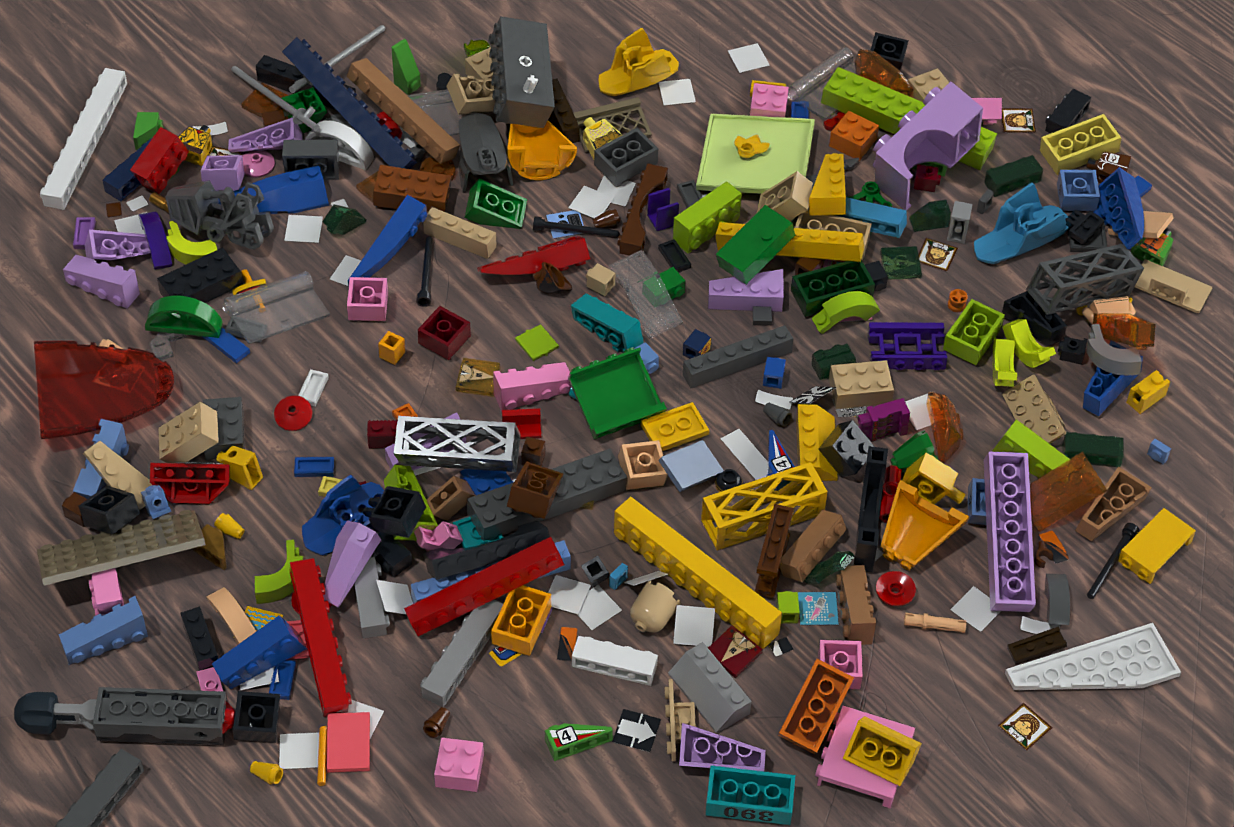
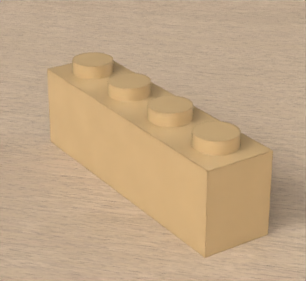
M432 207L423 222L424 234L486 259L490 257L496 248V232Z

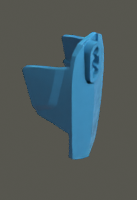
M1030 183L1006 200L1005 204L1000 208L994 230L974 241L976 258L985 263L995 264L1038 248L1058 238L1069 229L1066 226L1065 220L1068 216L1059 207L1052 205L1042 207L1037 189L1033 183Z

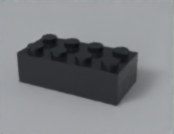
M223 247L157 278L159 291L163 297L186 296L204 303L243 285L240 269Z

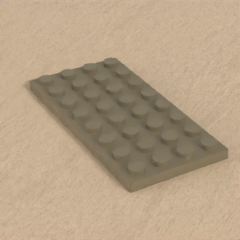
M183 510L177 515H163L157 520H144L140 524L133 526L130 524L124 525L118 532L112 535L100 532V534L93 536L87 534L73 541L67 539L53 546L47 544L37 549L41 577L45 586L206 544L195 510Z

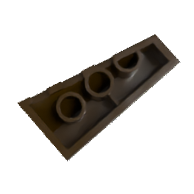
M552 79L555 107L548 121L572 143L579 142L580 127L558 79Z

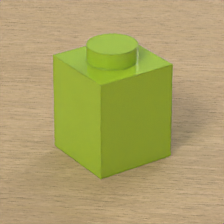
M777 592L776 608L782 612L781 624L798 623L800 613L798 592Z

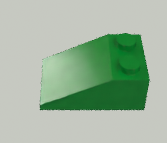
M478 179L470 189L464 218L480 225L521 229L527 199Z

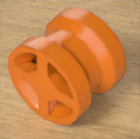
M961 289L952 290L949 294L948 308L953 312H962L966 308L967 293Z

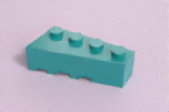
M586 293L571 305L574 320L590 332L595 331L603 342L606 340L613 345L612 349L616 352H624L626 349L636 348L644 343L639 320L625 314L623 311L615 309L610 304H606Z

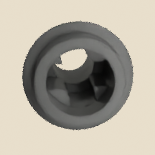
M770 402L764 406L763 412L778 426L785 427L790 423L792 414L789 409Z

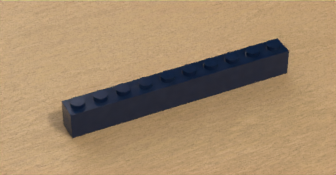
M296 37L282 53L389 166L411 169L417 163L413 159L415 155L408 148L405 150L401 146L404 143L397 136L393 137L390 134L392 131L386 124L381 125L378 122L380 118L374 112L370 113L367 110L369 106L362 99L359 101L355 97L357 94L352 88L349 87L347 89L344 86L346 82L339 75L335 76L332 73L334 69L328 63L324 65L321 61L323 58L316 51L312 52L309 49L311 45L305 39L300 40Z

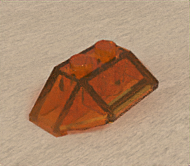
M864 49L858 51L854 61L857 75L911 97L914 89L912 86H909L907 79L901 71L875 51Z
M928 392L926 405L939 461L945 464L959 448L960 441L964 437L963 429L959 428L960 416L959 413H956L955 406L946 395Z

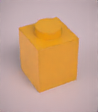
M388 331L378 343L379 358L396 365L405 354V339Z

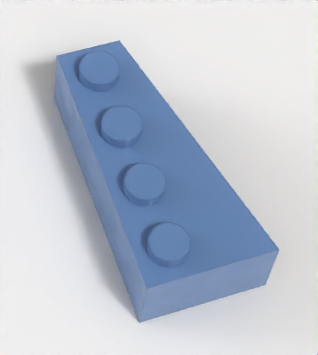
M101 419L99 422L101 430L99 434L94 435L92 441L94 444L98 441L103 442L123 458L129 450L123 424ZM86 458V469L81 468L73 492L89 499L107 484Z
M136 596L130 598L129 603L123 606L118 604L112 607L113 611L104 616L101 614L94 616L88 624L82 622L59 634L69 665L79 663L92 656H99L112 649H119L126 644L138 642L148 637L143 614Z

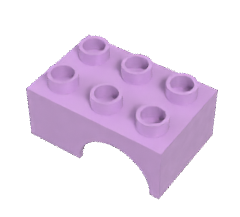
M952 82L947 84L942 90L938 87L933 88L923 101L925 106L917 114L912 110L905 114L898 125L900 130L893 137L885 134L873 148V151L876 153V160L873 163L875 183L904 210H908L911 207L909 193L910 179L913 175L909 170L912 167L924 162H937L951 168L980 139L983 107Z

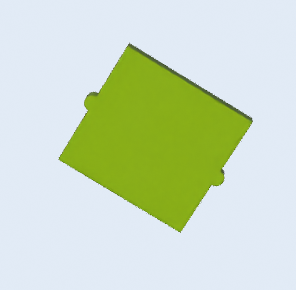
M541 324L530 330L527 329L525 333L515 337V341L532 361L544 355L547 356L548 353L559 348V345Z

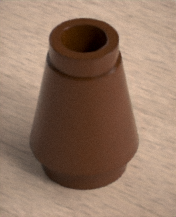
M610 208L592 219L595 228L616 226L620 222L617 210H611Z
M440 707L439 710L424 722L423 731L426 735L436 738L442 734L450 716L449 710Z

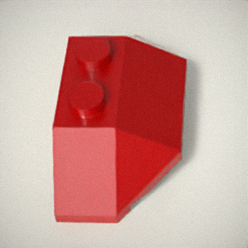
M150 463V483L156 486L160 485L166 499L170 503L210 504L229 485L230 465Z

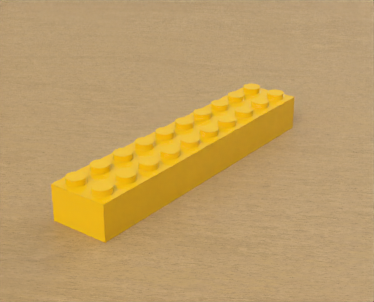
M630 496L614 511L615 536L629 544L633 551H638L644 556L646 561L653 563L661 572L667 573L678 586L688 590L692 597L698 598L707 608H715V612L723 621L729 622L762 649L779 635L782 617L780 610Z

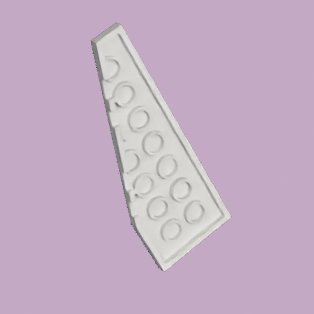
M1153 623L1017 665L1005 671V675L1013 690L1145 688L1179 677L1181 674L1179 667Z

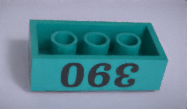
M710 766L705 815L791 825L796 775Z

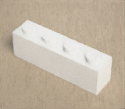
M578 636L572 654V667L649 686L652 684L658 661V655L650 651H640L629 646L623 647L608 641L602 642L591 637Z

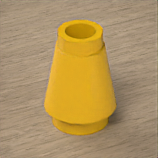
M221 513L214 523V526L220 529L222 533L240 539L245 532V529L229 514Z
M254 761L250 767L251 773L270 785L278 784L283 776V769L278 764Z

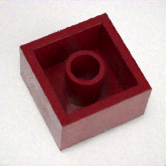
M439 306L417 329L418 344L447 360H450L471 336L470 322L442 306Z

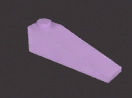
M89 230L85 242L86 257L91 259L114 260L150 254L145 234Z

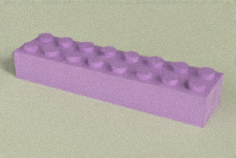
M988 452L984 459L990 611L1031 612L1036 605L1028 453Z

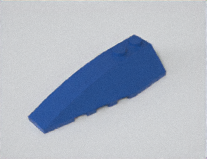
M319 166L282 173L252 183L259 186L264 196V200L257 205L259 212L269 211L271 214H278V211H288L289 214L329 206L324 179ZM245 186L242 187V188H239V190L233 191L234 194H235V197H236V195H237L238 193H240V194L242 193V191L244 190ZM248 188V193L256 196V191L253 188Z
M1119 167L1098 185L1100 194L1098 207L1100 213L1106 218L1107 223L1112 226L1113 231L1118 234L1127 249H1131L1143 238L1144 213L1134 176Z
M407 194L350 277L370 278L393 258L410 236L413 237L419 223L424 222L428 214L426 205Z

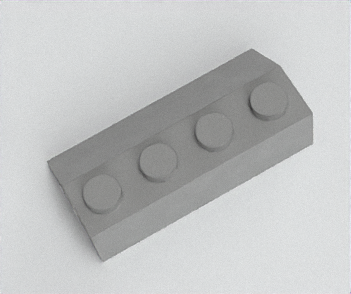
M703 642L686 651L668 672V675L688 700L694 702L697 711L716 734L750 714L752 701Z

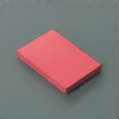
M370 712L328 714L327 773L370 771Z

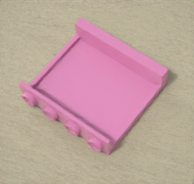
M842 706L841 712L836 713L833 724L836 725L835 729H830L828 735L829 747H824L821 756V759H824L823 765L818 764L815 776L818 777L817 785L820 786L822 780L883 799L882 806L891 808L898 785L843 759V756L858 720L864 716L912 739L915 728Z

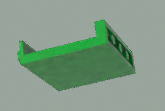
M633 347L626 349L620 355H609L603 361H592L588 364L589 366L583 368L581 366L575 367L569 373V383L594 440L641 423V420L663 413L667 409L665 403H661L640 356V347L637 349Z

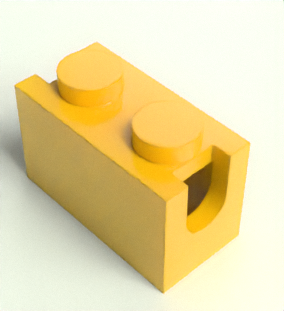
M1155 370L1130 389L1126 403L1141 414L1166 396L1170 381L1168 379L1163 380L1160 372Z

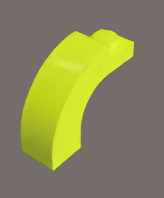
M169 221L170 229L167 230L168 236H166L170 253L179 262L188 264L218 250L215 242L211 240L203 242L186 240L181 235L177 223Z
M1017 319L1002 326L1006 339L1015 340L1014 353L1025 365L1032 368L1048 362L1050 356L1056 354L1054 347H1043L1036 342L1026 319Z
M994 339L992 367L993 383L995 386L1014 387V380L1017 381V373L1014 371L1015 340Z

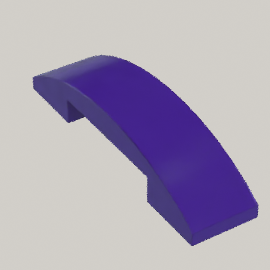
M155 211L138 214L150 249V257L154 269L172 267L168 242L158 213Z

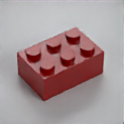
M160 127L130 171L144 187L160 194L166 188L167 182L172 175L177 172L181 162L186 159L189 150L177 135Z

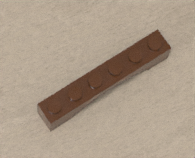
M648 163L646 169L641 172V183H637L636 186L637 195L632 197V209H628L626 217L628 220L623 223V234L619 235L617 246H620V254L638 258L642 256L646 233L640 222V215L648 204V195L665 189L668 180L667 167Z

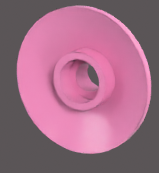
M249 151L242 156L244 173L249 177H263L274 169V157L267 151Z

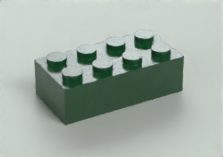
M862 260L861 262L845 261L792 276L791 292L804 317L818 314L824 309L822 304L837 295L861 291L873 297L875 283Z

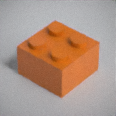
M848 111L831 131L829 147L852 158H859L860 161L877 140L879 125Z

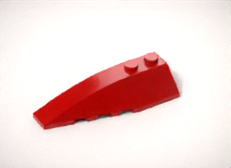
M574 236L540 246L537 252L536 250H528L522 252L521 257L519 255L510 256L504 262L501 260L477 267V270L481 273L500 275L532 274L540 271L542 263L546 262L554 265L559 271L569 269V265L575 264V266L586 264V260L590 259L585 238Z

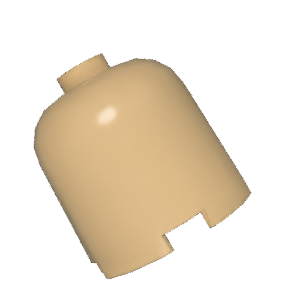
M648 581L630 609V616L639 631L656 633L665 627L676 612L677 605H681V601L679 599L675 600L672 597L674 592L661 583L653 585L651 581Z

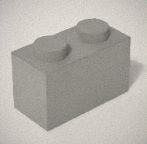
M959 201L954 202L947 241L965 244L973 204Z

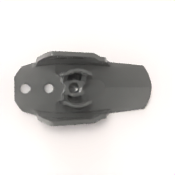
M471 112L459 120L460 162L458 170L462 192H466L470 171L476 177L477 174H497L506 168L510 186H513L510 162L501 136L492 118L478 112Z

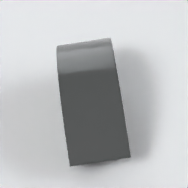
M1046 573L1044 593L1048 599L1047 621L1049 624L1069 625L1070 593L1066 574Z

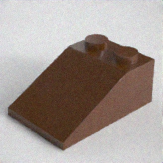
M526 461L511 487L507 507L512 508L516 512H525L535 518L545 519L564 473Z

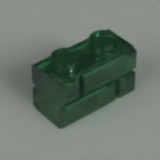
M837 344L831 349H820L812 354L811 364L819 380L829 377L831 365L856 363V358L848 344Z

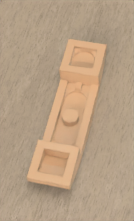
M225 587L206 596L215 612L219 613L234 635L237 644H240L256 632L243 609Z

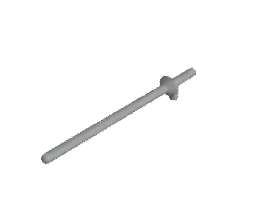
M380 25L326 63L331 67L384 32L385 26ZM303 75V78L295 81V84L289 87V91L294 93L306 84H313Z
M237 66L231 68L233 73L292 114L295 124L304 123L315 132L320 129L318 124L309 119L316 111L313 107L310 106L307 110L304 108L297 110Z

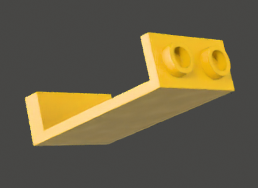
M1163 508L1121 550L1118 562L1123 567L1134 572L1140 579L1151 584L1155 573L1184 544L1188 546L1192 542L1196 530Z

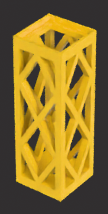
M809 462L703 497L701 521L716 550H720L765 535L774 504H777L779 501L782 503L778 505L791 508L800 506L792 516L790 526L817 517L822 510H825L828 491L812 463ZM782 480L792 481L779 491H774ZM736 495L745 497L733 506H727ZM771 501L765 509L757 511L762 504ZM713 520L715 521V523H716V525H717L716 528H715V526H714V524H713V522H712ZM748 522H754L746 532L737 531Z

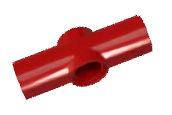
M893 465L886 467L879 517L884 523L888 521L896 490L901 480L902 469Z

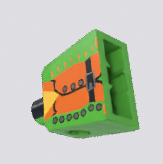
M1166 228L1158 239L1143 237L1132 247V255L1142 261L1146 259L1163 266L1174 241L1170 237V230Z

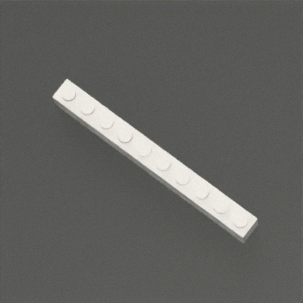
M105 68L103 73L99 75L98 83L93 87L91 97L87 99L86 106L80 112L77 124L75 123L71 136H68L58 161L54 163L52 173L47 177L45 187L40 191V197L44 206L65 209L127 85L124 71Z

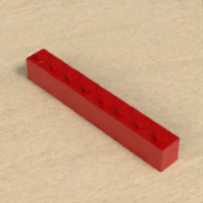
M549 537L404 609L416 635L419 637L565 564L552 538Z
M314 558L290 562L289 573L323 717L331 713L348 712L349 704H352L350 692H346L345 686H347L346 674H342L340 668L343 667L342 657L337 655L336 652L338 641L337 637L332 635L334 625L332 618L329 619L327 614L330 612L328 601H324L323 597L325 595L324 583L319 581V577H321L320 566L315 564Z

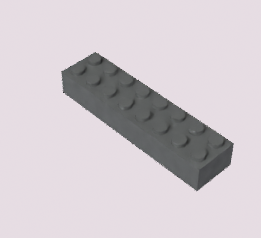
M607 449L551 469L564 473L545 519L535 518L531 514L516 512L512 508L507 507L513 483L468 498L467 514L470 516L483 541L491 540L500 534L505 535L518 530L520 525L534 521L541 522L625 492L627 476L611 449Z

